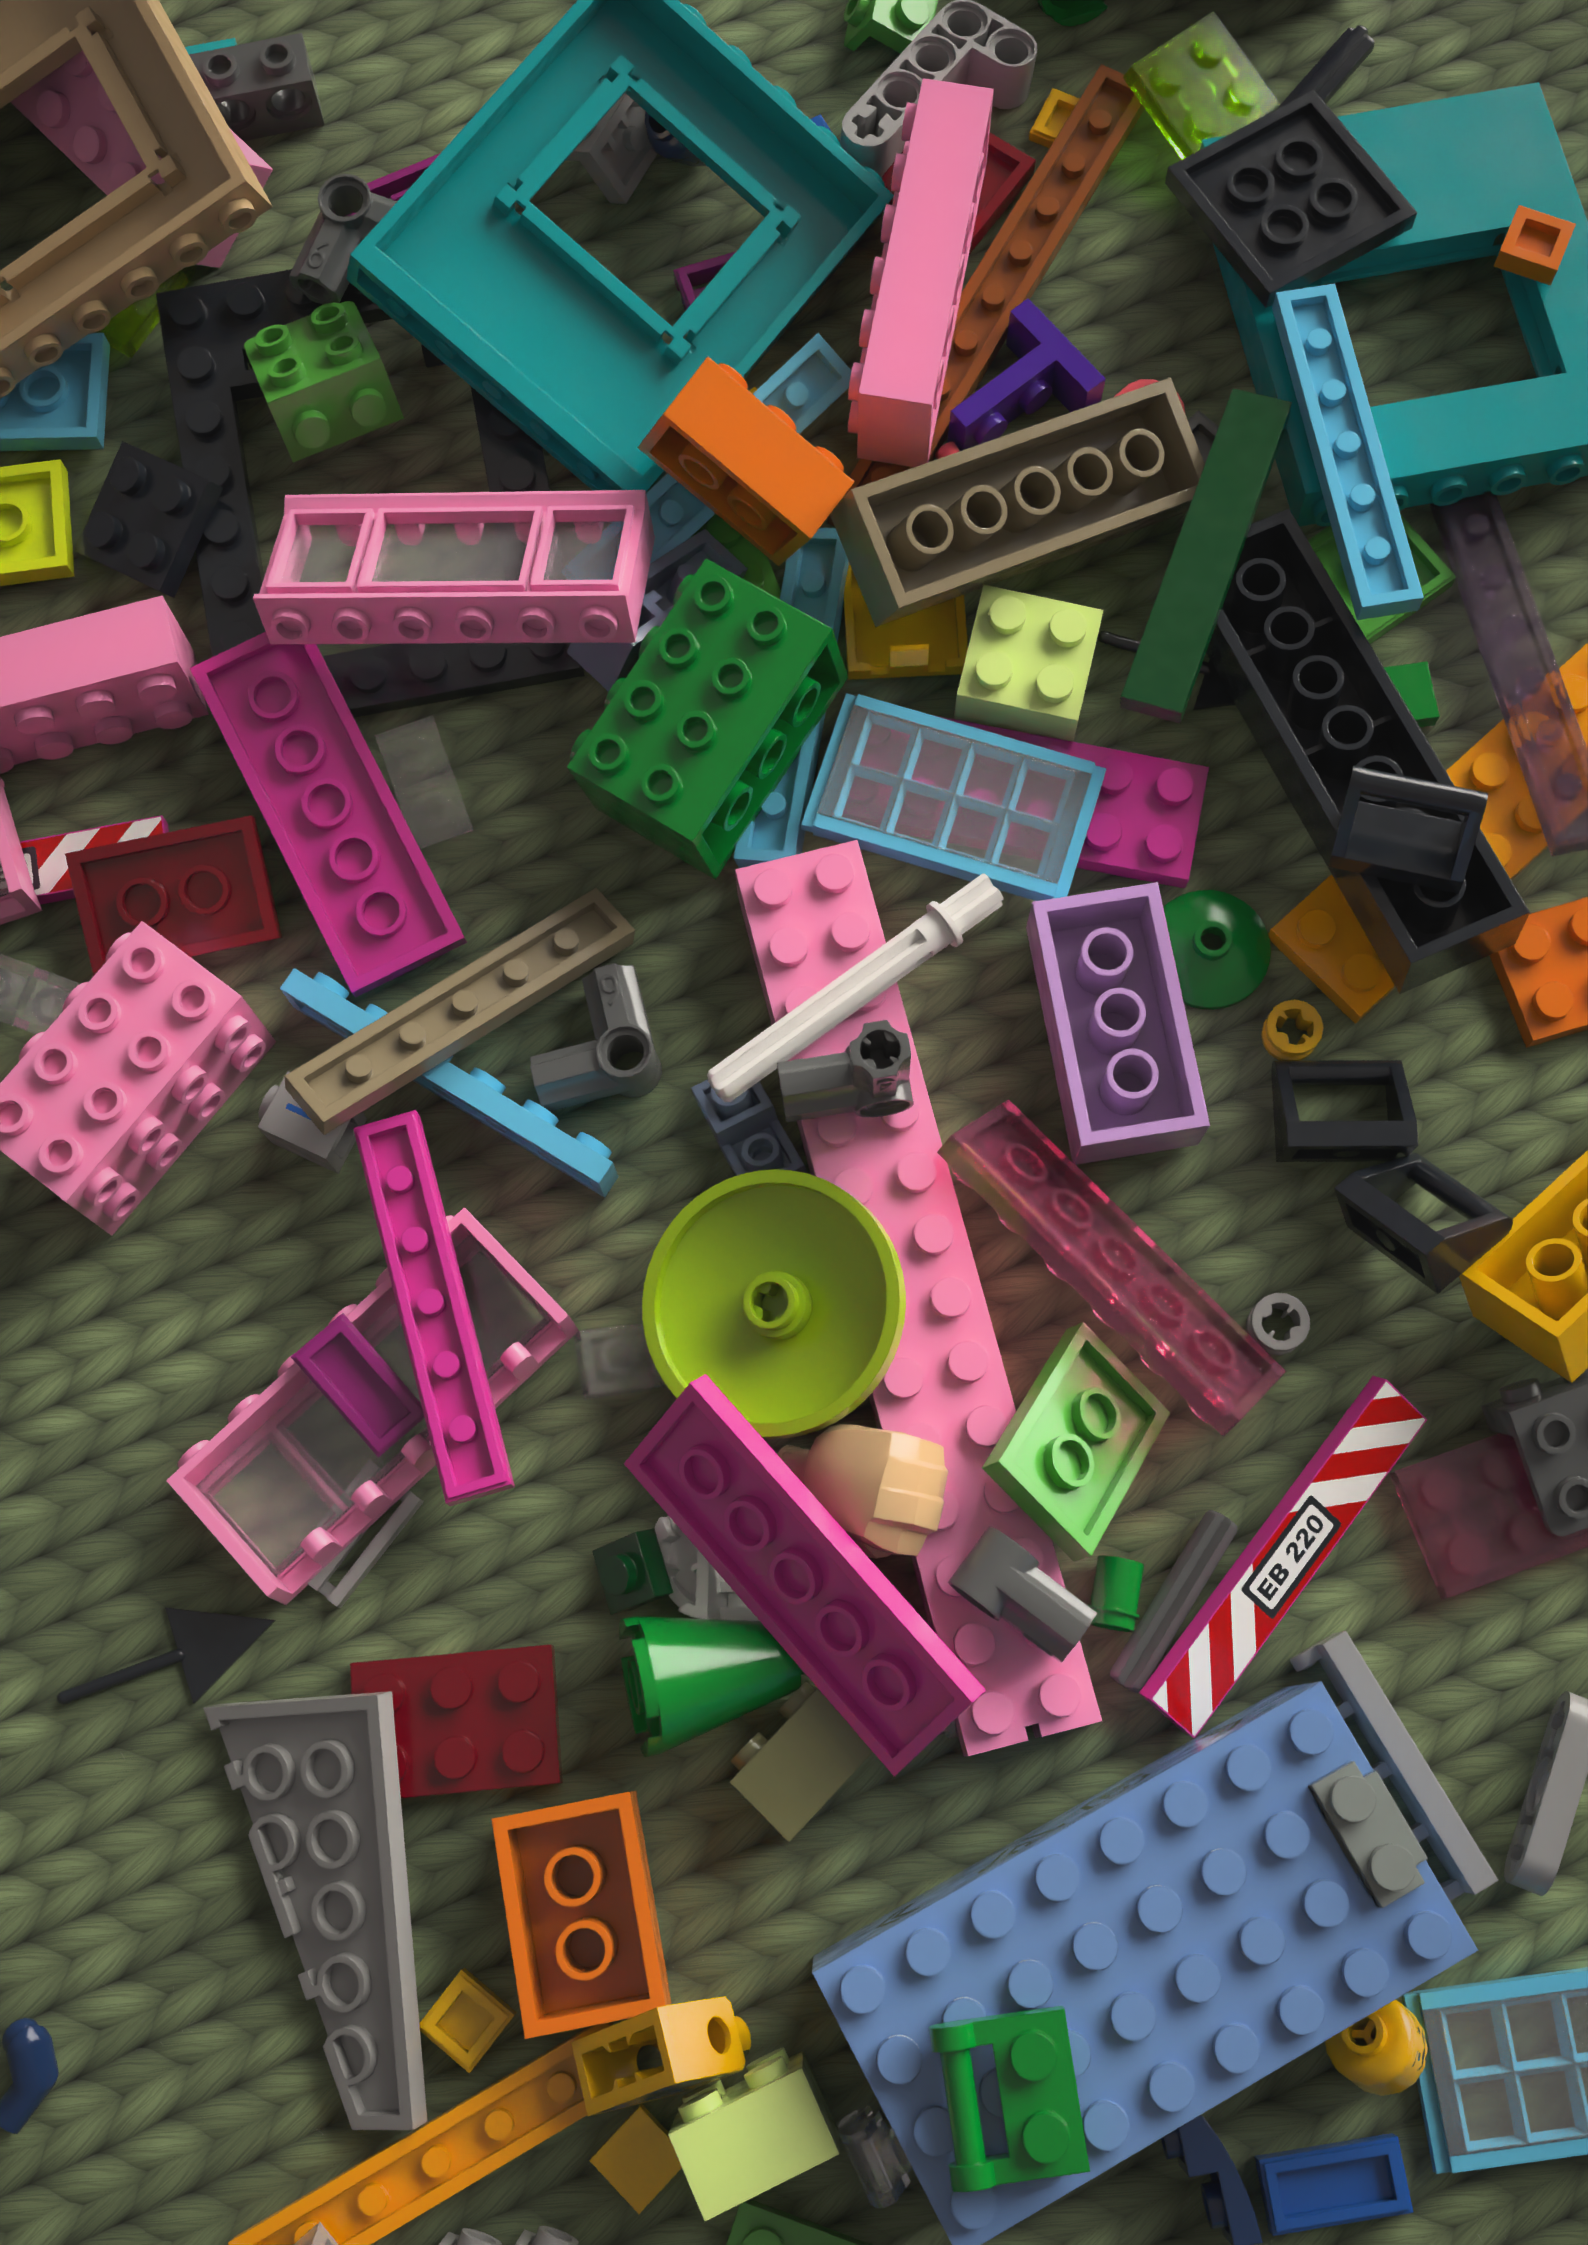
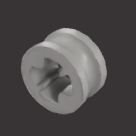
M1274 1293L1265 1296L1251 1309L1246 1321V1331L1250 1342L1259 1351L1268 1355L1281 1356L1290 1353L1306 1339L1310 1330V1316L1306 1307L1298 1298L1287 1293ZM1272 1308L1283 1310L1282 1319L1287 1315L1292 1318L1294 1327L1284 1334V1341L1273 1339L1274 1330L1267 1334L1263 1329L1262 1322L1272 1314Z

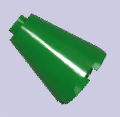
M634 1616L621 1619L619 1623V1640L632 1637L634 1655L622 1657L621 1664L635 1734L649 1732L650 1738L640 1747L644 1757L664 1753L797 1691L801 1687V1675H805L802 1669L760 1621Z

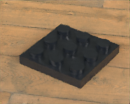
M1314 89L1169 166L1165 180L1168 188L1265 308L1273 305L1276 292L1302 289L1412 229L1417 215V211Z

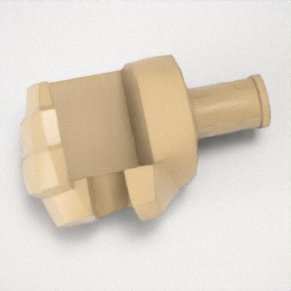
M838 1424L829 1427L817 1436L810 1450L794 1445H786L777 1453L782 1461L869 1558L877 1559L891 1554L918 1556L927 1535L938 1530L944 1506L943 1498L948 1470L944 1462V1447L939 1444L898 1431Z

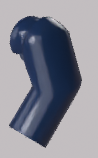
M21 2018L11 2023L6 2028L2 2037V2046L6 2051L13 2083L0 2099V2127L13 2134H18L54 2087L59 2074L52 2037L45 2027L38 2025L35 2020L30 2018Z

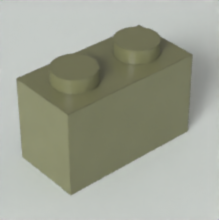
M807 1681L779 1709V1712L787 1719L784 1725L769 1740L758 1732L731 1760L739 1772L730 1783L788 1842L795 1837L873 1753L818 1688L815 1690Z

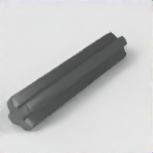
M1213 1510L1205 1513L1111 1668V1678L1127 1690L1138 1693L1148 1681L1236 1535L1238 1526L1228 1517Z

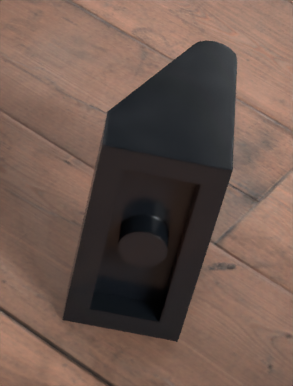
M1353 766L1328 867L1459 894L1483 819L1489 793ZM1361 795L1463 815L1465 817L1463 822L1359 800Z
M1401 1060L1273 1061L1271 1077L1276 1162L1390 1161L1403 1156H1409L1419 1146L1417 1120ZM1385 1085L1388 1121H1300L1293 1086Z
M1417 1153L1355 1171L1334 1188L1347 1227L1437 1294L1500 1242L1510 1232L1513 1225L1511 1217ZM1416 1183L1468 1221L1435 1231L1394 1201Z

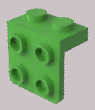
M345 301L342 303L324 304L316 308L309 316L286 325L268 326L244 344V349L293 462L404 419L382 359L354 302Z

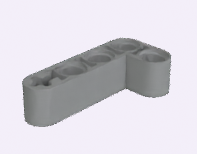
M972 0L951 1L937 13L846 113L842 120L841 147L861 166L873 169L882 177L895 161L896 154L902 153L905 141H902V127L907 102L918 104L923 78L994 89L992 106L999 109L1019 107L1026 101L1030 92L1037 56V43L1034 37L1026 30Z

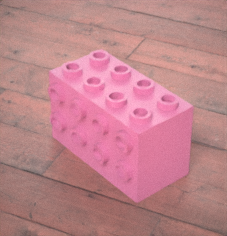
M143 921L140 922L132 933L122 935L113 943L107 953L106 963L89 982L81 983L71 991L63 1004V1012L45 1032L36 1034L25 1044L20 1052L18 1064L0 1082V1151L111 1236H113L276 1043L275 1039L240 994Z

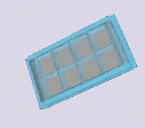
M846 693L801 823V829L812 832L815 836L838 843L858 840L859 847L862 850L970 882L983 873L990 878L993 886L999 890L1034 901L1066 897L1073 880L1106 768L1096 766L1095 762L892 703L860 694L855 696Z
M1588 1967L1417 1990L1401 1996L1402 2004L1415 2015L1424 2029L1428 2047L1425 2068L1417 2079V2086L1434 2173H1458L1588 2155Z

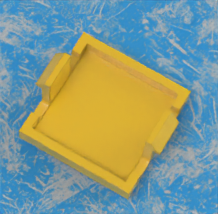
M849 563L844 588L848 680L962 674L968 650L964 595L875 627Z

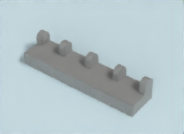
M1346 1631L1333 1633L1292 1657L1290 1662L1296 1672L1308 1669L1317 1661L1321 1664L1342 1699L1340 1703L1335 1705L1342 1718L1345 1719L1350 1715L1353 1717L1379 1762L1371 1766L1372 1769L1378 1772L1382 1780L1386 1777L1390 1778L1416 1821L1415 1824L1410 1826L1418 1842L1427 1839L1450 1877L1447 1881L1440 1883L1449 1901L1464 1892L1476 1895L1499 1881Z

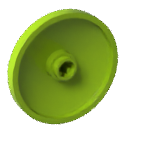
M779 1169L758 1170L726 1179L710 1187L685 1206L663 1233L653 1252L647 1269L642 1297V1320L648 1350L658 1373L673 1395L678 1398L689 1383L706 1374L759 1435L767 1439L791 1438L821 1430L844 1418L863 1403L879 1385L895 1357L903 1332L906 1311L905 1282L898 1254L889 1235L872 1212L858 1199L822 1178L808 1173Z

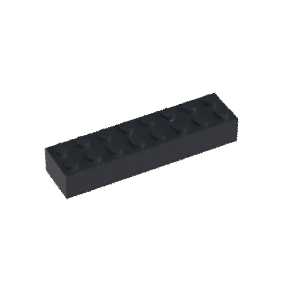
M1289 508L1251 524L1206 654L1328 867L1353 766L1452 786L1454 784ZM1361 795L1359 800L1463 822L1465 817L1463 815ZM1479 829L1459 894L1328 867L1399 994L1514 945L1530 914L1529 909L1481 829Z

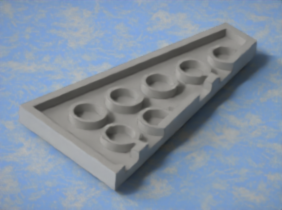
M392 1691L225 1703L204 1707L203 1709L211 1731L220 1729L231 1763L224 1766L232 1790L241 1789L253 1825L248 1836L284 1938L293 1936L305 1972L299 1974L298 1978L306 2001L315 1998L328 2037L323 2045V2049L351 2129L414 2130L428 2122Z

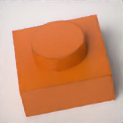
M1518 205L1494 267L1551 286L1576 224Z

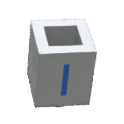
M284 1077L280 1086H272L263 1098L259 1108L258 1116L261 1121L258 1128L272 1144L339 1174L356 1142L353 1128L364 1125L368 1118L361 1112L326 1135H323L287 1092Z

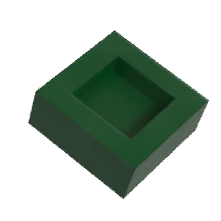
M654 1528L634 1532L592 1551L611 1615L631 1611L673 1593Z

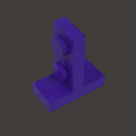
M1029 298L1011 310L1009 316L1006 345L1019 360L950 412L947 442H955L960 451L1001 437L1010 422L1024 412L1029 415L1039 410L1047 402L1051 394L1070 412L1101 402L1106 378Z

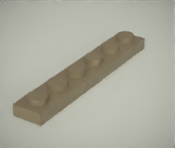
M595 888L284 1076L285 1089L322 1134L326 1135L632 945L635 929L604 895Z

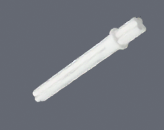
M982 873L941 904L935 901L930 902L926 905L927 913L711 1068L707 1073V1077L712 1089L724 1102L733 1101L776 1070L777 1063L787 1062L949 944L958 947L963 943L962 934L1003 905L1001 901L1004 898L1000 890L993 886L986 874Z

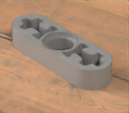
M1569 1691L1562 1693L1550 1715L1505 1862V1881L1539 1896H1544L1549 1891L1556 1878L1588 1774V1699Z

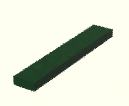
M1235 388L1232 389L1120 698L1121 708L1181 724L1288 423L1292 402Z

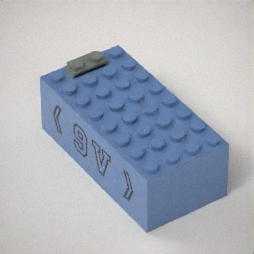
M1320 1681L1281 1688L1197 1736L1195 1739L1190 1740L813 1956L812 1974L951 2244L982 2245L1478 1951L1429 1867L1425 1852L1380 1775L1370 1766L1326 1688ZM1063 2006L1068 2027L1090 2172L1001 2184L973 2192L952 2191L948 2165L955 2161L946 2092L940 2053L932 2052L928 2027L950 2021ZM992 2044L970 2048L985 2154L988 2156L1008 2153Z

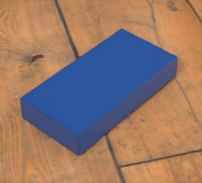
M1393 2133L1255 2156L1268 2229L1273 2236L1413 2213L1399 2139Z

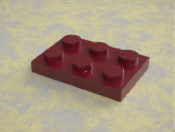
M249 815L65 853L93 976L106 963L107 953L113 943L122 935L132 933L141 921L189 957L282 938L255 816Z
M554 1645L350 1663L351 1694L392 1691L401 1798L563 1783Z

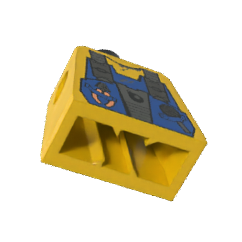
M723 1996L656 2007L571 2042L587 2116L677 2095L743 2071L746 2062L745 2057L748 2055L751 2047V2035L747 2024L740 2017L734 2016L731 2002ZM646 2045L656 2047L661 2054L663 2066L639 2071L637 2066L639 2049Z

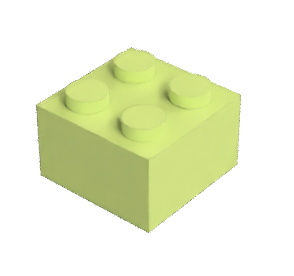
M983 585L957 691L954 719L1073 741L1104 610Z
M784 2047L777 2049L746 2066L748 2072L744 2075L745 2080L724 2089L719 2079L695 2089L682 2098L684 2104L678 2107L679 2113L676 2114L668 2136L704 2221L840 2154L839 2131L803 2051L788 2058Z

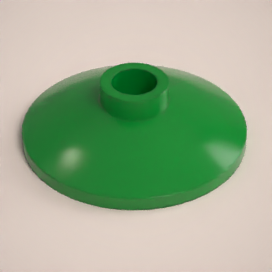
M1197 890L1182 894L1163 907L1185 1005L1205 1010L1227 1008L1243 1001L1258 988L1269 967L1271 944L1263 921L1247 903L1225 892ZM1214 934L1221 939L1223 947L1218 950H1209L1202 944L1201 936Z

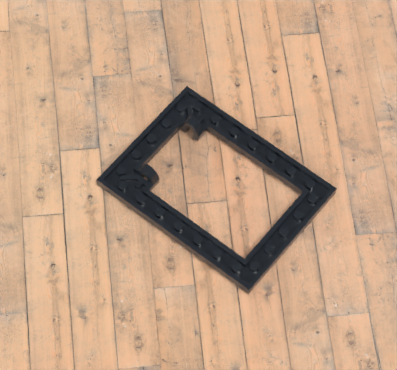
M292 269L155 293L182 467L223 487L196 548L212 657L266 632L253 600L254 594L260 593L264 572L236 401L264 397L244 349L245 342L255 337L259 331L268 326L286 325L311 315L316 308L322 306V304L311 301L305 294L293 287L289 278ZM349 282L340 303L345 301L354 302L364 324L392 319ZM421 344L427 368L446 365ZM471 387L489 492L550 491L542 447ZM495 523L505 580L519 581L526 546L517 539L514 523ZM556 523L543 580H566L562 575L565 567ZM570 643L387 644L323 656L354 718L585 676L583 667L567 653Z

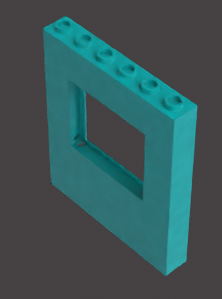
M577 0L354 249L349 257L346 279L593 491L646 490L647 493L667 472L637 447L704 360L709 356L717 364H727L746 379L878 222L885 211L886 204H890L894 194L885 187L882 178L873 169L861 166L841 147L839 140L830 130L823 126H817L798 109L794 99L786 90L772 85L756 71L742 50L736 46L728 45L707 26L703 16L694 7L682 4L679 0ZM624 93L765 217L673 326L530 202L534 195ZM516 203L524 209L521 215L515 210ZM664 332L673 339L669 345L662 339Z
M1539 82L1338 116V119L1417 211V215L1412 229L1304 288L1493 255L1497 257L1518 205L1576 224L1551 286L1501 269L1537 378L1370 407L1399 511L1404 508L1430 503L1438 506L1450 505L1464 497L1487 493L1507 495L1522 487L1549 482L1553 485H1564L1575 481L1579 477L1588 476V221ZM1225 136L1203 139L1200 150ZM1501 234L1499 237L1501 244L1493 246L1496 236ZM1213 243L1256 394L1292 402L1290 417L1275 456L1290 511L1299 526L1311 524L1331 526L1272 305L1268 308L1263 306Z

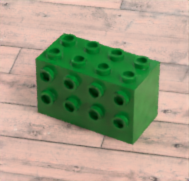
M705 558L695 575L689 574L680 583L674 596L673 608L661 626H654L644 637L639 650V659L627 677L619 678L609 690L605 700V710L592 730L587 729L583 731L575 741L570 753V763L567 769L597 810L716 880L734 853L737 842L751 821H755L762 810V805L770 793L774 792L800 752L801 747L848 679L833 629Z

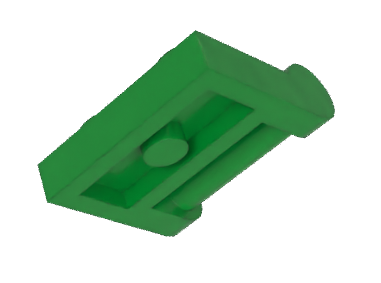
M1063 2006L950 2021L928 2027L932 2052L940 2053L955 2155V2161L948 2165L952 2191L973 2192L1001 2184L1090 2172L1068 2027ZM992 2044L1008 2153L986 2156L970 2048Z

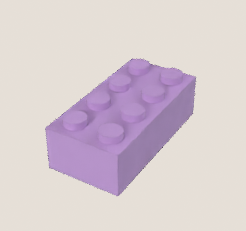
M1158 882L1032 902L1026 930L1073 1165L1198 1145L1208 1130L1210 1123Z

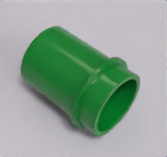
M1098 1556L1090 1605H1087L1097 1612V1615L1090 1625L1120 1632H1134L1135 1621L1140 1618V1615L1137 1614L1144 1570L1143 1563L1114 1556Z

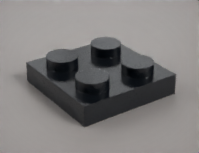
M122 441L74 551L175 598L223 487Z

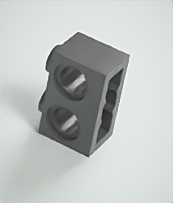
M302 33L189 54L227 125L241 140L248 141L325 125L316 81Z

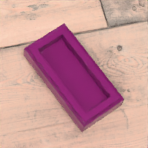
M344 1313L339 1315L291 1356L378 1458L425 1418L421 1402Z

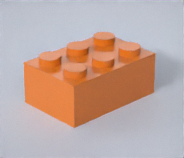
M708 356L637 448L776 565L780 566L812 539L855 481L844 473L843 464L832 452L820 446L814 447L797 433L794 421L784 411L773 405L766 406L748 391L747 382L740 373L727 364H717Z
M630 1791L492 1818L524 2038L529 2039L629 2019L656 2007L670 2005L672 2002L637 1792Z

